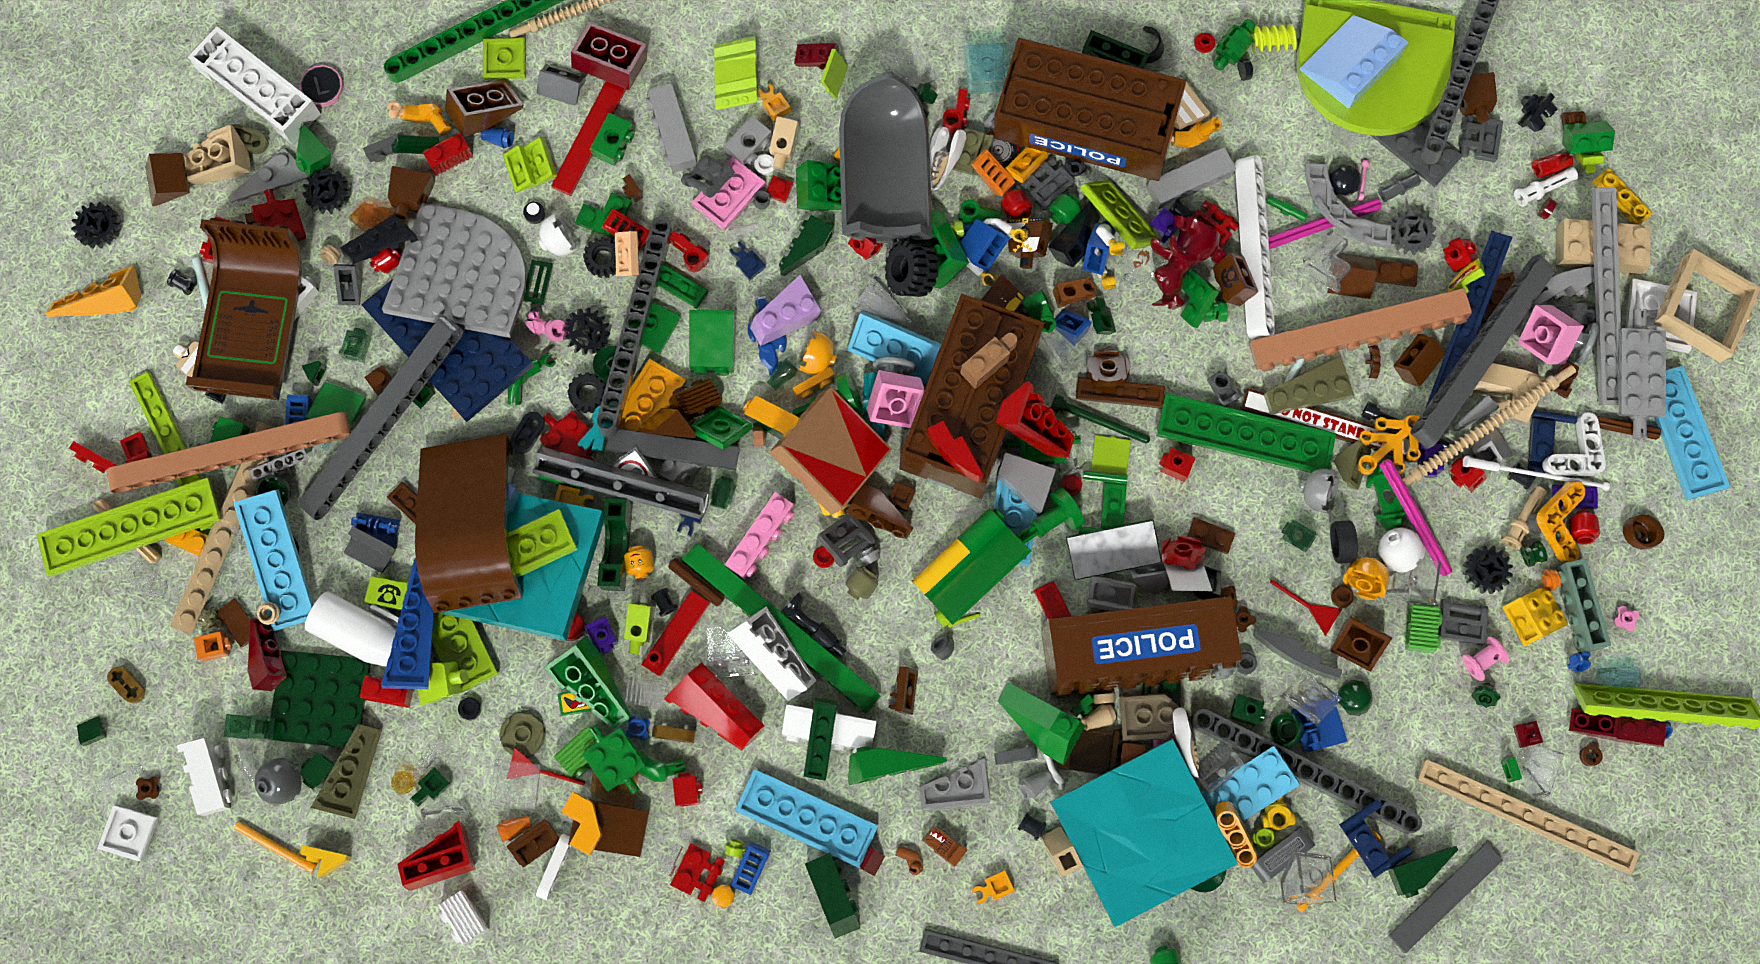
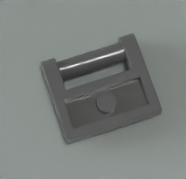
M705 155L690 173H685L682 176L681 182L687 187L692 186L702 191L705 196L711 198L722 188L735 171L731 166ZM702 178L706 181L711 182V184H705L699 181L698 179Z
M847 514L817 536V539L834 557L839 567L846 565L849 559L865 548L875 545L873 536L851 514ZM857 536L861 538L860 542L844 553L839 549Z
M1442 599L1441 613L1443 618L1442 624L1439 626L1441 639L1484 645L1488 621V606L1480 605V607L1453 603L1449 599ZM1450 611L1477 615L1479 619L1476 621L1450 616Z

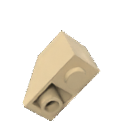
M1061 826L1040 836L1060 878L1083 867L1072 843Z

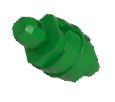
M1246 19L1240 26L1234 24L1222 36L1215 48V52L1218 55L1213 62L1215 69L1221 71L1228 64L1235 65L1246 54L1254 40L1251 33L1255 28V23L1252 20Z

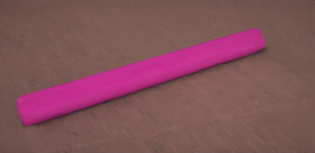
M1378 198L1352 206L1349 209L1353 211L1354 215L1361 217L1380 210L1382 204ZM1325 217L1268 236L1269 249L1331 228L1333 225Z
M1389 459L1380 463V468L1421 538L1440 575L1447 576L1452 572V568L1393 462Z

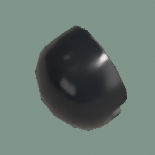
M1350 164L1338 165L1328 174L1335 195H1352L1359 190L1362 184L1360 171Z

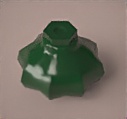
M1490 683L1476 686L1471 695L1477 705H1482L1485 708L1496 706L1501 698L1496 688Z

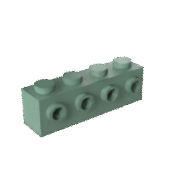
M1587 559L1560 565L1556 569L1560 576L1563 590L1562 600L1568 607V621L1570 626L1574 628L1576 647L1580 649V652L1584 653L1611 646Z

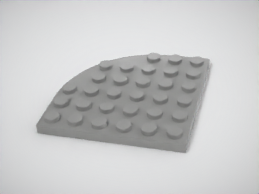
M423 203L412 227V231L416 234L418 241L411 243L408 240L382 307L383 313L436 323L439 318L447 316L462 329L511 338L526 289L524 263L515 242L500 226L483 216L464 210Z

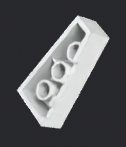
M764 607L728 633L730 638L787 701L807 690L816 682V679L767 607Z

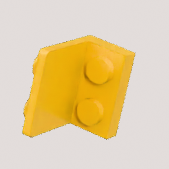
M1543 586L1502 607L1523 646L1568 625L1563 612L1559 609L1548 587L1545 588Z

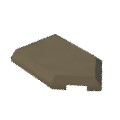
M1166 694L1120 696L1123 741L1169 739L1174 733L1173 712L1176 708L1181 707Z

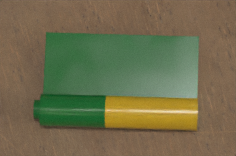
M988 508L911 580L952 625L1031 552L1030 548L1003 523L1002 520L1005 517L996 508L993 511Z

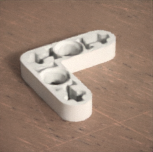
M1587 412L1577 418L1575 424L1580 454H1554L1549 456L1542 463L1546 474L1557 476H1594L1604 471L1606 462L1599 421L1593 413ZM1584 420H1586V422L1588 423L1590 422L1591 425L1588 426V424H1584ZM1587 439L1594 442V449H1590L1587 446ZM1570 460L1577 462L1578 470L1571 468ZM1551 462H1553L1554 465L1562 464V466L1555 468V466H1551ZM1591 462H1592L1593 464H1596V465H1597V468H1595V466H1592V465H1591Z

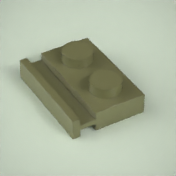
M964 128L966 141L960 159L953 167V170L979 176L971 163L984 149L991 152L994 135H987ZM988 160L982 164V168L987 164Z

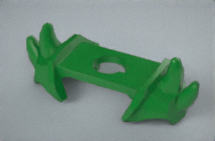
M1381 459L1377 463L1374 472L1368 475L1366 487L1371 488L1372 484H1374L1381 513L1375 512L1374 516L1385 530H1392L1403 526L1406 512L1380 468V463L1383 462ZM1384 490H1391L1393 492L1394 499L1392 503H1388L1383 498Z

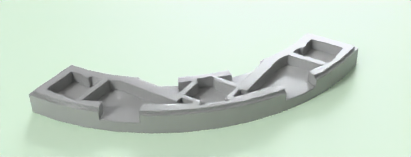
M1305 164V177L1310 195L1319 211L1333 226L1357 241L1377 247H1391V225L1375 223L1354 215L1353 211L1338 199L1333 192L1327 164Z

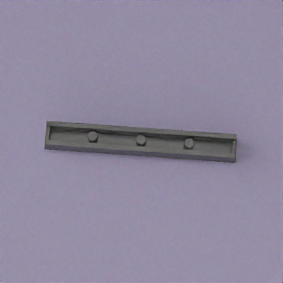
M541 447L536 452L535 468L532 471L534 474L700 519L706 513L710 492Z

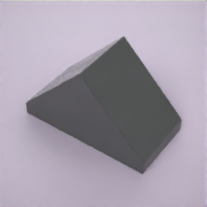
M334 264L338 305H360L362 272L357 265Z

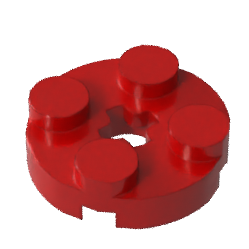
M1177 536V540L1171 541V538H1167L1161 544V556L1164 564L1183 566L1188 570H1193L1197 564H1200L1205 559L1206 547H1202L1201 541L1198 539Z

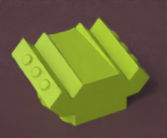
M756 36L714 44L715 110L756 103L758 99Z

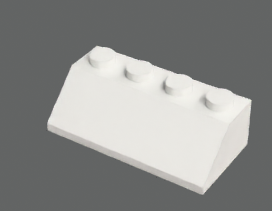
M786 704L782 735L787 737L786 741L799 743L800 739L809 741L813 709ZM836 714L831 749L844 751V748L853 749V753L857 752V748L870 746V749H872L877 721Z

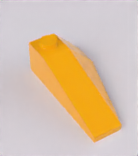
M134 265L115 271L109 274V279L98 285L96 281L89 284L82 291V294L75 291L52 302L46 315L54 317L117 314L123 311L130 312L134 310L141 298L136 268Z

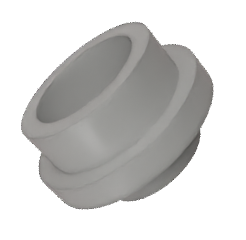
M873 546L861 552L862 556L859 559L867 565L880 558L878 553L880 550L879 548L874 550Z

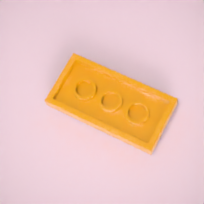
M649 359L629 389L619 429L638 432V428L661 408L670 409L672 406L669 400L673 395L672 392L679 387H684L687 383L686 379Z

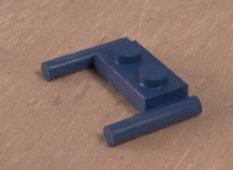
M1540 410L1533 411L1527 470L1545 473L1542 463L1546 458L1553 455L1556 422L1576 424L1577 416Z
M1378 799L1339 824L1374 878L1413 853L1407 845L1391 857H1388L1363 820L1382 807Z

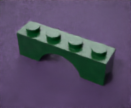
M605 498L603 514L605 550L603 559L599 563L597 586L603 591H625L626 568L624 555L629 549L632 504L627 499Z

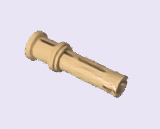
M1534 486L1520 515L1511 522V529L1507 536H1504L1502 539L1505 545L1515 550L1521 548V542L1525 534L1530 532L1527 526L1528 517L1537 512L1547 494L1544 488Z

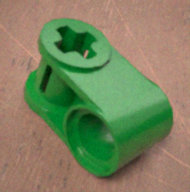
M1040 290L1022 299L1029 316L1045 323L1042 333L1052 332L1056 327V321L1044 292Z

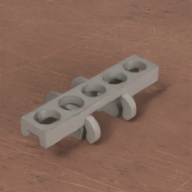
M303 448L283 453V456L268 461L266 457L264 458V463L248 470L253 481L272 473L280 477L287 474L293 476L291 472L294 470L289 467L307 460L308 456ZM298 452L304 454L301 458L296 459L295 454ZM288 456L293 457L294 460L290 462ZM275 461H282L283 466L276 468L274 466ZM267 465L269 470L265 472L263 468ZM287 468V470L277 473V471ZM256 469L262 471L259 475H253V471Z

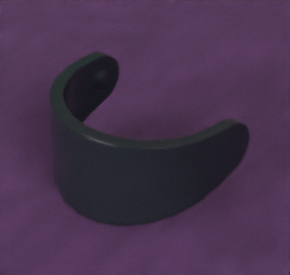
M1144 26L1143 31L1151 33L1159 39L1157 47L1149 53L1147 63H1153L1163 55L1164 44L1160 33L1155 28Z

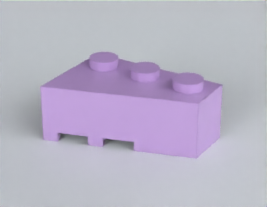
M801 275L754 317L750 329L760 346L817 320L821 310Z

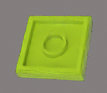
M525 37L483 39V80L526 79Z

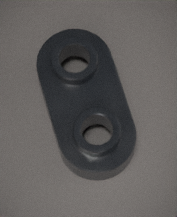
M529 412L525 414L511 436L510 443L516 452H529L542 433L545 421L539 413ZM532 421L538 422L536 427H530V423ZM522 439L526 440L524 446L519 445V441Z

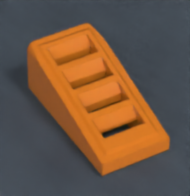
M984 149L971 163L995 195L1003 196L1015 183L1011 175L987 149ZM988 160V163L982 168V164Z

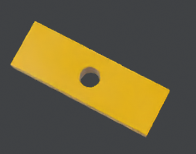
M1607 168L1592 181L1597 188H1616L1617 209L1631 224L1641 225L1653 214L1610 168Z

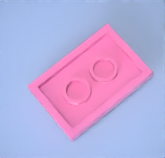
M734 157L726 165L731 166L735 173L711 198L705 196L701 191L691 203L695 209L723 231L732 224L753 200L754 194L761 191L766 185L764 180Z

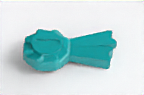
M600 406L595 409L592 415L595 425L578 442V446L583 447L585 451L591 445L593 452L599 450L603 453L606 437L599 433L597 426ZM605 422L602 426L610 427L613 423Z

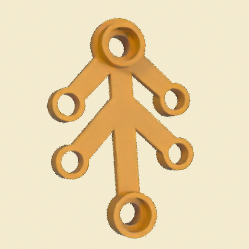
M1415 414L1408 415L1404 420H1389L1379 417L1375 421L1374 428L1376 431L1384 432L1387 428L1401 429L1397 434L1361 432L1359 441L1365 446L1370 445L1371 442L1385 444L1373 455L1362 456L1358 462V470L1365 475L1373 473L1377 463L1393 450L1394 466L1401 467L1402 470L1398 471V473L1402 475L1405 470V464L1403 463V440L1407 436H1409L1410 447L1406 453L1407 460L1416 462L1421 455L1418 449V441L1410 434L1412 428L1409 426V424H1415L1420 416ZM1378 423H1384L1385 427H1380ZM1362 436H1368L1370 440L1366 441ZM1410 453H1416L1417 457H1412ZM1363 465H1369L1370 469L1363 468Z

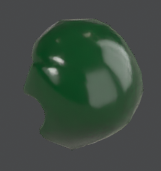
M277 475L263 477L256 487L257 495L279 490L283 506H285L291 496V487L287 480Z
M1350 680L1345 682L1338 691L1339 705L1343 707L1347 714L1361 716L1367 713L1372 706V691L1363 681Z
M1283 712L1277 715L1271 722L1270 733L1275 743L1283 747H1290L1298 744L1303 738L1304 725L1296 715Z

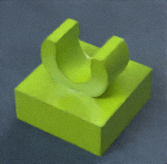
M1601 152L1575 154V159L1582 165V170L1586 169V174L1595 173L1596 164H1604V155Z

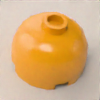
M814 330L812 335H815V339H809L801 362L805 361L804 367L799 366L798 368L799 371L811 375L822 372L828 366L833 367L837 355L833 354L834 344L827 335Z
M1361 557L1350 563L1343 576V582L1345 586L1348 587L1350 585L1357 589L1359 592L1355 594L1363 599L1376 600L1378 596L1384 597L1389 586L1390 576L1388 569L1378 559Z

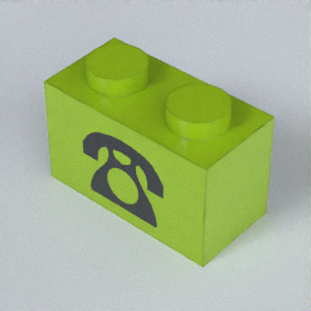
M378 574V578L370 576L364 603L369 606L373 604L377 607L401 612L409 580L400 578L399 582L391 580L392 577Z

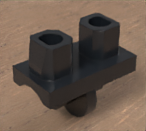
M1549 93L1546 97H1538L1536 94H1533L1532 97L1524 96L1521 99V104L1523 105L1521 111L1525 114L1517 124L1522 128L1528 126L1534 132L1542 130L1546 124L1540 118L1541 114L1548 118L1558 110L1552 102L1555 96L1552 93Z

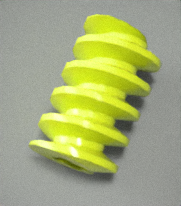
M1283 24L1279 25L1278 28L1275 25H1271L1270 28L1262 26L1261 30L1259 26H1255L1251 33L1254 39L1251 43L1253 53L1256 47L1262 53L1264 46L1267 47L1268 52H1271L1272 46H1275L1276 52H1278L1281 45H1283L1285 51H1288L1289 45L1292 46L1293 50H1296L1297 36L1292 24H1287L1286 28Z

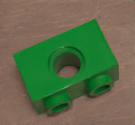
M608 113L590 147L592 156L615 166L617 161L623 159L626 144L631 143L634 138L635 132L632 123ZM612 138L619 139L616 143H609Z

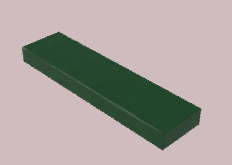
M815 697L804 777L826 781L838 701Z

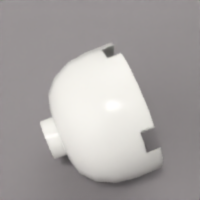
M558 212L542 222L539 229V244L544 251L548 250L553 255L559 257L567 256L580 248L579 242H573L571 234L573 230L563 216L557 217Z
M1403 527L1394 528L1382 536L1379 542L1378 553L1386 568L1391 569L1395 573H1402L1414 569L1419 559L1424 558L1425 546L1421 538L1414 531Z

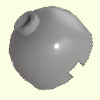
M1321 468L1313 471L1307 480L1303 479L1300 491L1304 493V500L1310 508L1327 514L1331 511L1332 508H1328V504L1332 498L1335 500L1339 479L1335 478V475L1339 474L1338 471Z

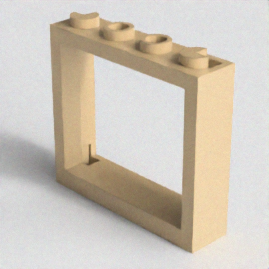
M1692 249L1682 257L1654 320V324L1721 363L1727 358H1732L1734 352L1738 350V341L1744 336L1745 330L1743 329L1752 317V308L1758 302L1757 296L1760 287L1696 249ZM1693 271L1741 298L1722 344L1674 316Z

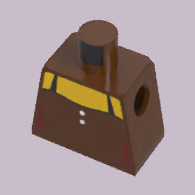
M1002 274L981 299L984 302L1030 317L1022 309L1024 305L1022 299L1025 296Z

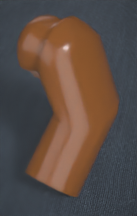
M899 845L895 856L906 859L909 872L912 875H919L923 870L920 854L917 851Z

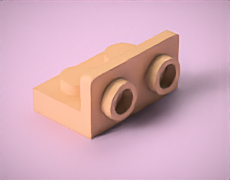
M637 231L615 233L616 276L639 275Z

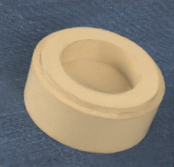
M1115 693L1093 695L1094 704L1113 703L1116 701Z

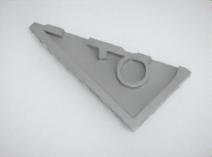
M282 148L234 191L228 199L232 203L240 202L257 194H265L264 191L266 189L268 191L269 189L275 191L280 187H287L292 185V183L304 179L307 180L308 176L304 171L302 172L298 169L296 160Z

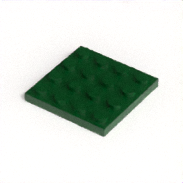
M281 650V657L287 677L274 690L267 740L344 748L357 724L362 725L365 699L361 698L360 694L364 677L370 674L371 663L364 662L356 657Z

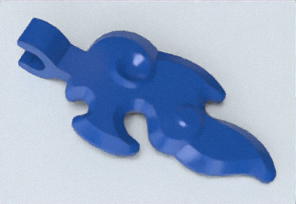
M765 296L758 297L755 301L758 313L767 306ZM749 323L748 335L750 340L755 342L756 337L750 329L752 323ZM786 335L761 346L758 343L759 358L768 369L770 376H773L778 369L776 349H780L782 353L786 349Z

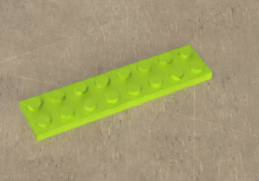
M207 477L38 533L36 536L46 576L52 577L221 521V516L211 479Z
M1574 683V694L1584 713L1589 715L1603 714L1617 718L1626 716L1635 719L1649 718L1658 721L1673 720L1681 723L1696 722L1704 725L1719 724L1726 727L1760 728V706L1754 698Z

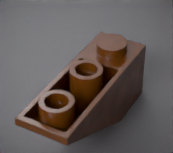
M864 483L852 497L847 513L851 514L854 518L869 522L875 528L884 529L898 538L907 539L912 532L913 527L880 490Z

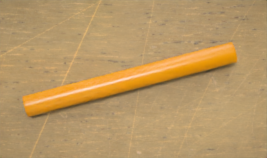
M238 821L235 824L234 829L308 872L313 873L317 867L314 863L307 861L305 858Z

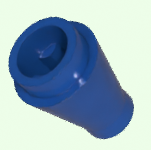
M507 127L488 128L481 132L480 137L483 141L505 149L512 146L514 132Z

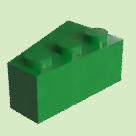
M932 210L933 238L916 242L929 244L930 248L934 249V254L938 258L939 274L933 288L941 289L969 261L944 212Z

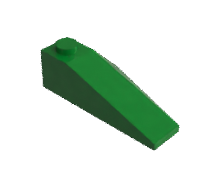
M588 636L578 641L544 667L557 686L571 692L575 696L574 699L579 703L584 702L592 709V713L613 729L631 717L601 654Z
M1008 682L998 700V703L1043 754L1063 765L1065 764L1083 732L1085 724Z
M870 746L860 747L856 749V753L850 755L848 784H859L885 777L888 774L893 776L905 773L907 770L915 771L947 762L946 757L883 748L870 749Z

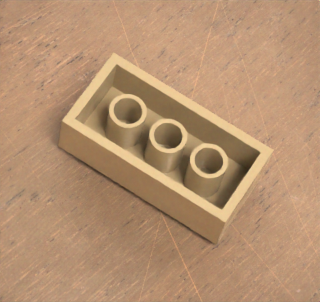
M1564 218L1557 226L1556 267L1575 269L1594 267L1593 221ZM1617 223L1619 272L1642 274L1650 267V226Z

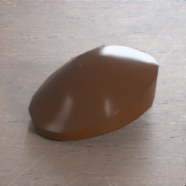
M1641 514L1631 517L1623 525L1624 538L1634 548L1641 550L1652 549L1658 546L1664 539L1665 533L1662 525L1650 515ZM1635 529L1641 533V538H1639Z

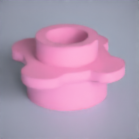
M1620 606L1617 609L1618 614L1614 619L1615 626L1626 628L1627 631L1635 630V622L1639 618V613L1635 610L1630 611L1625 606Z

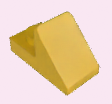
M302 845L300 850L301 855H306L307 861L319 863L320 859H322L317 878L326 877L348 863L352 857Z

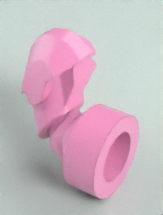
M538 311L529 312L527 315L529 319L524 321L531 332L538 335L543 333L550 341L560 342L567 335V332L562 331V328L567 327L563 321L551 320L547 322L541 320Z

